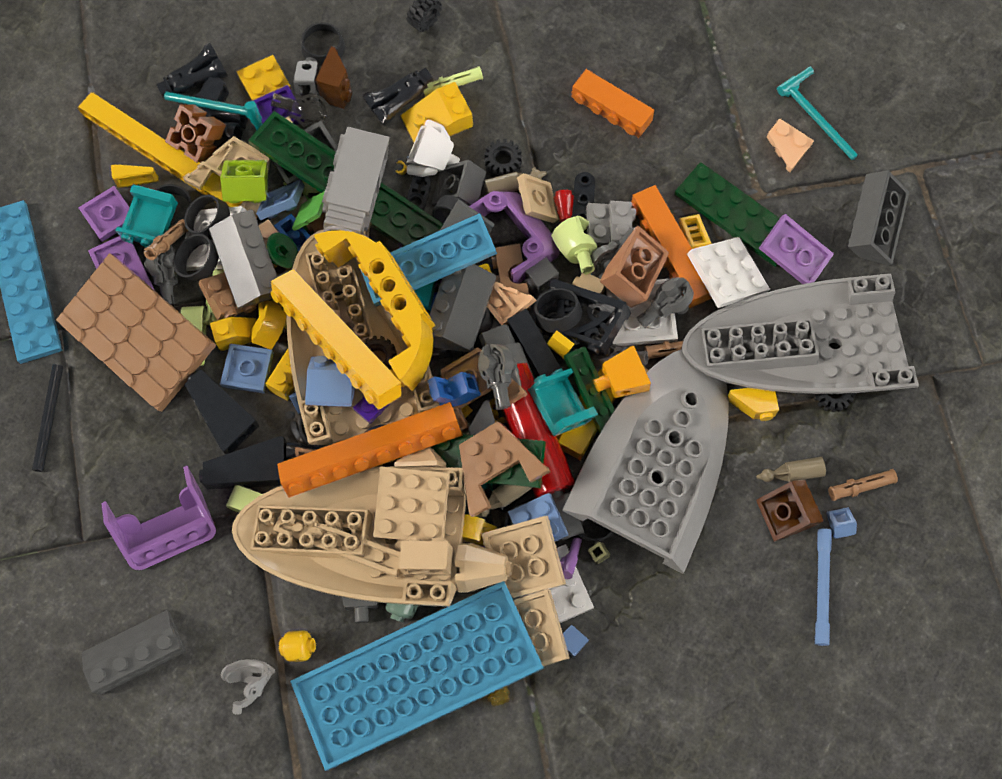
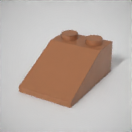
M637 226L606 267L600 283L619 299L626 302L630 308L647 301L669 252L642 228Z

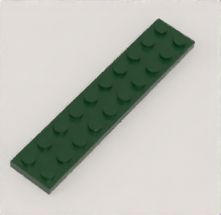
M274 111L248 140L249 145L320 193L324 192L327 187L330 171H334L333 162L336 152ZM381 182L369 226L401 247L440 231L443 223Z

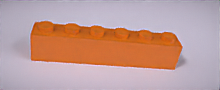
M656 185L633 194L632 208L636 209V215L640 219L641 228L669 252L663 267H667L670 272V279L683 277L693 289L694 297L689 304V308L712 299L687 255L692 248Z

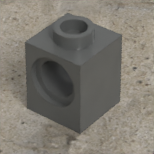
M545 257L525 271L524 282L527 283L529 290H534L539 295L549 288L552 279L558 280L559 272Z

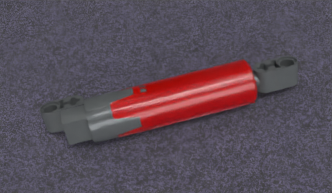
M493 317L491 329L481 333L478 339L482 348L488 344H503L507 346L517 361L516 369L512 371L510 376L528 395L511 404L510 408L501 409L509 431L517 439L546 442L544 465L549 468L550 472L542 477L541 488H532L535 498L551 493L569 536L562 538L563 541L584 533L580 520L562 511L570 495L569 492L565 494L563 492L571 489L575 484V480L558 437L553 436L528 391L534 384L535 379L521 344L515 342L508 325H501Z

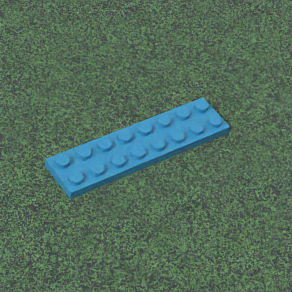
M24 200L0 207V288L16 358L20 364L62 351L28 207Z

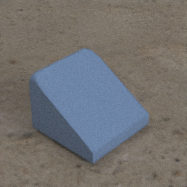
M849 507L827 512L835 539L856 534L857 522Z
M573 625L563 633L568 654L574 658L589 640Z

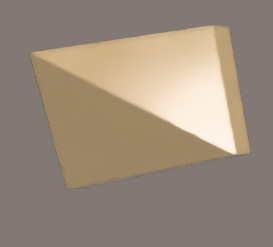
M429 447L400 458L395 462V467L446 468V462Z

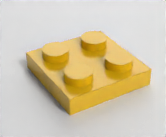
M273 55L237 71L252 101L286 85L291 90L289 82Z

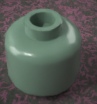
M387 603L386 610L392 613L390 618L404 622L405 618L412 619L418 605Z

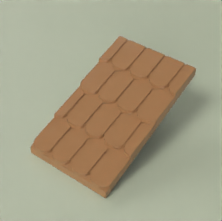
M109 253L103 260L104 262L99 265L56 321L99 360L103 361L151 406L162 412L187 382L188 377L197 370L215 348L216 344L117 257Z

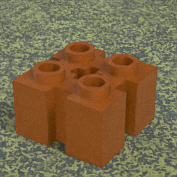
M195 104L179 105L174 118L178 123L176 127L170 128L165 142L177 150H185L184 155L196 163L205 162L213 156L217 148L213 143L215 140H220L226 125L215 117H206L207 112Z

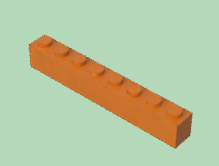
M448 402L277 464L281 485L288 498L462 436L452 404Z

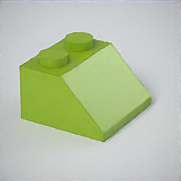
M267 160L224 161L220 177L223 202L239 203L241 201H250L252 203H260L266 201L268 193Z

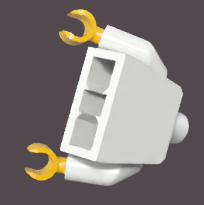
M421 113L417 114L418 118L423 121L420 123L413 121L415 127L420 130L406 162L409 165L407 166L404 162L398 161L397 164L404 167L401 171H395L399 175L407 173L423 177L444 171L446 165L459 163L460 158L451 154L454 143L450 141V136L444 126L430 119L426 120L425 116Z

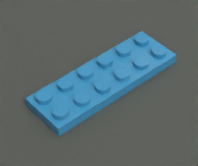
M479 213L390 253L413 290H416L496 255L497 251ZM362 272L372 301L377 307L381 305V298L378 293L374 292L369 284V278Z

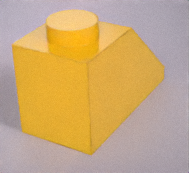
M228 317L210 323L213 337L219 350L229 349L230 344L244 345L252 342L251 329L257 319Z
M742 388L730 390L728 394L729 402L752 419L768 421L773 419L779 411L776 391Z

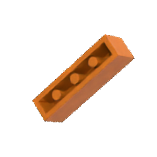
M587 69L572 86V98L577 103L589 107L592 112L600 114L607 118L610 123L622 127L630 135L640 138L653 121L654 109Z

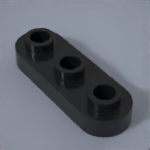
M581 172L575 177L572 217L581 216L586 218V220V206L588 203H594L595 178L588 172ZM585 198L587 201L582 202L580 199Z

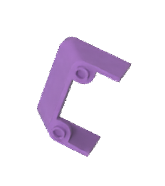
M493 191L469 206L482 216L504 210L528 239L522 247L523 254L527 260L511 270V281L513 283L519 284L524 281L525 271L545 257L552 262L559 256L560 250L556 246L549 229L540 219L525 215L522 197L519 193Z
M188 466L183 467L188 487L184 488L179 494L182 506L140 524L137 517L131 514L115 518L107 502L102 503L104 524L131 568L143 570L214 537L216 529L203 494Z

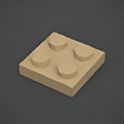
M524 173L518 176L519 191L525 215L551 223L558 221L559 217L553 199L551 183Z

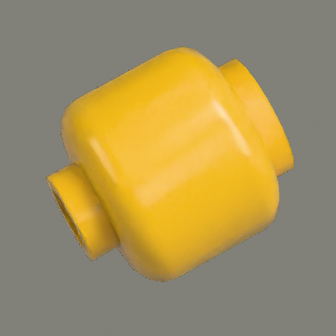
M306 630L286 632L279 642L280 654L288 662L306 661L316 649L315 639Z

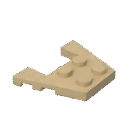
M233 136L217 149L213 156L205 162H201L197 169L185 175L183 179L186 183L202 190L212 173L221 177L225 160H267L269 170L271 159ZM243 201L240 206L247 211L253 209L255 218H258L256 213L261 202Z

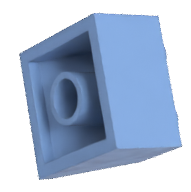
M325 356L311 357L307 369L305 405L351 407L356 388L351 384L349 377L338 370L336 363L332 359H328Z

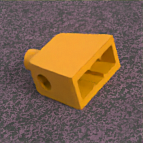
M634 346L604 362L602 365L604 376L593 380L598 392L610 388L614 398L646 392L650 390L651 382Z

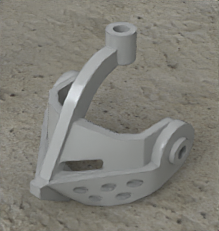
M254 659L239 660L223 668L221 677L224 681L228 683L239 681L248 683L244 689V696L246 698L242 701L233 702V714H241L242 708L247 707L257 697L262 695L266 683L272 674L275 673L274 668L266 662ZM253 673H262V676L256 677L253 676Z

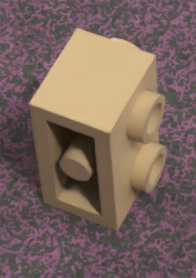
M413 537L409 538V541H401L399 569L404 575H451L453 548L444 538H433L432 541H423L421 538Z

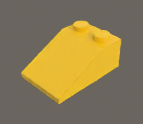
M456 82L436 89L401 115L413 142H415L420 130L415 127L413 121L418 123L423 121L418 118L417 114L419 113L423 114L426 120L430 119L443 125L449 136L473 127L472 113Z

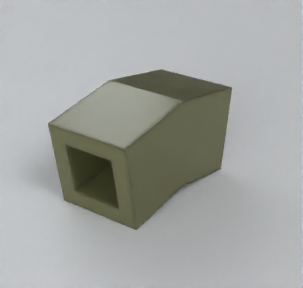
M599 542L588 549L597 564L610 557V553L603 542ZM601 549L603 554L598 557L595 552Z

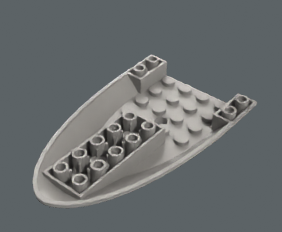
M891 274L812 282L770 291L735 302L699 321L688 332L682 344L683 355L694 368L721 381L748 388L790 393L838 394L919 387L914 366H908L893 305L895 288ZM837 343L840 345V348L832 349L829 344Z
M681 349L671 353L646 372L651 382L649 391L625 396L617 406L590 450L562 511L581 521L590 519L663 557V564L684 574L707 518L716 490L726 446L729 400L726 382L708 376L694 368L686 360ZM669 435L672 436V443L669 440ZM653 472L661 476L660 484L653 482Z

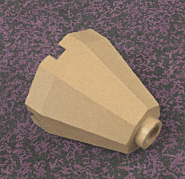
M461 543L458 545L455 558V567H458L459 572L455 573L458 592H470L506 581L508 575H512V561H508L507 555L473 543Z

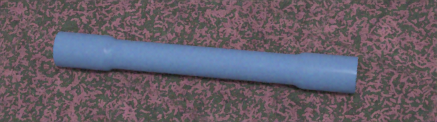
M818 529L817 537L818 588L815 645L829 646L830 641L829 581L832 530Z

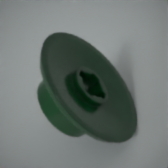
M273 233L268 238L267 250L272 263L283 268H293L299 252L293 240L283 233Z

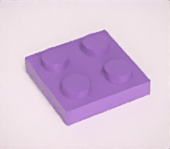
M113 186L80 206L79 210L101 242L117 233L115 231L117 227L122 228L130 207L116 187Z

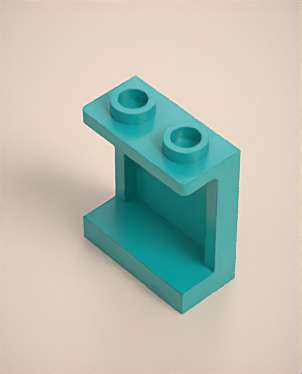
M133 184L130 193L134 198L122 228L117 227L115 231L120 235V239L127 243L135 241L144 247H148L157 236H161L168 231L178 202L172 194Z
M558 369L550 376L541 375L534 380V384L528 389L553 436L583 426L598 415L594 407L585 410L568 380V377L573 373L572 369L565 371Z

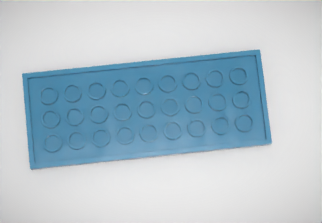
M502 581L290 682L324 769L328 771L542 670L544 667L505 581Z

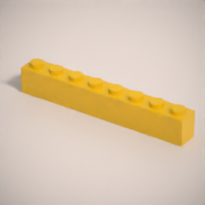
M294 269L271 281V296L276 303H280L286 314L296 320L298 327L309 334L311 341L323 349L325 356L336 363L338 370L349 377L354 388L361 390L368 403H373L379 410L401 397V382Z

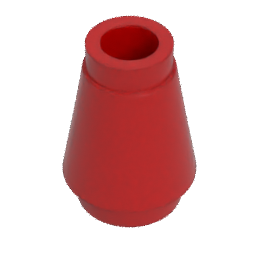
M571 190L556 191L553 199L559 220L563 222L568 218H572L574 195H572Z

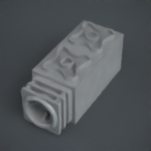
M347 127L345 134H341L333 162L334 171H330L322 200L324 203L322 212L326 213L324 232L343 230L360 235L364 231L368 232L388 159L389 137Z

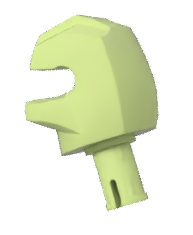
M581 216L568 218L558 225L551 236L564 257L571 263L579 264L581 272L587 275L595 270L591 254L597 249V245L590 235L584 233V230L590 224L589 221Z

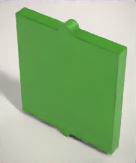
M324 192L313 196L310 200L301 204L292 227L294 231L305 225L307 226L310 222L321 216Z

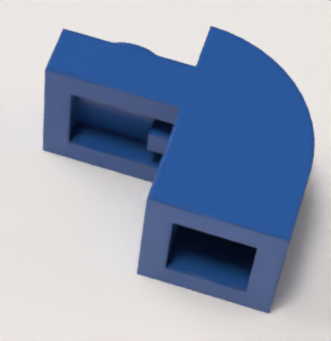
M460 372L449 379L434 376L427 380L430 396L433 398V401L439 403V406L451 402L452 407H456L481 395L474 374Z

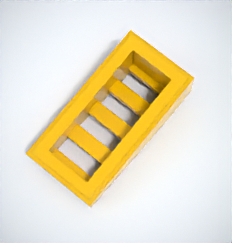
M111 165L112 179L118 188L159 181V177L153 167Z
M699 214L679 218L681 230L692 249L712 244ZM697 224V226L687 227L689 225Z

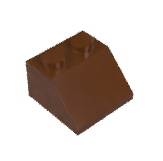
M331 46L316 78V84L321 102L344 109L346 103L350 102L352 98L350 80L335 47Z
M805 480L791 481L756 500L774 541L800 533L824 521Z

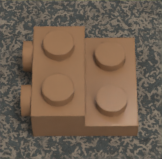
M224 272L202 279L198 283L217 321L228 317H235L241 312L250 313L256 309L257 304L237 309Z

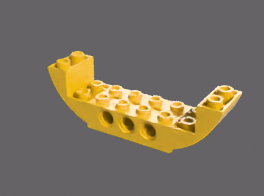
M338 230L313 235L318 242L315 244V247L322 256L324 255L329 263L333 262L338 268L352 258H356L360 263L358 265L359 268L369 278L370 286L380 296L382 306L392 316L391 321L403 334L402 339L408 346V349L388 361L392 367L390 371L401 382L402 387L407 386L413 391L429 367L433 351L432 328L436 325L396 260L381 241L376 243L368 237L355 232Z

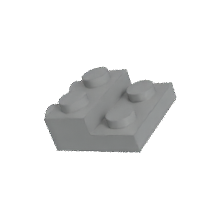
M610 201L609 204L588 203L586 206L587 220L590 223L587 226V234L595 240L597 246L608 245L612 240L614 242L619 241L630 228L635 229L632 227V221H635L636 209L632 208L631 202Z

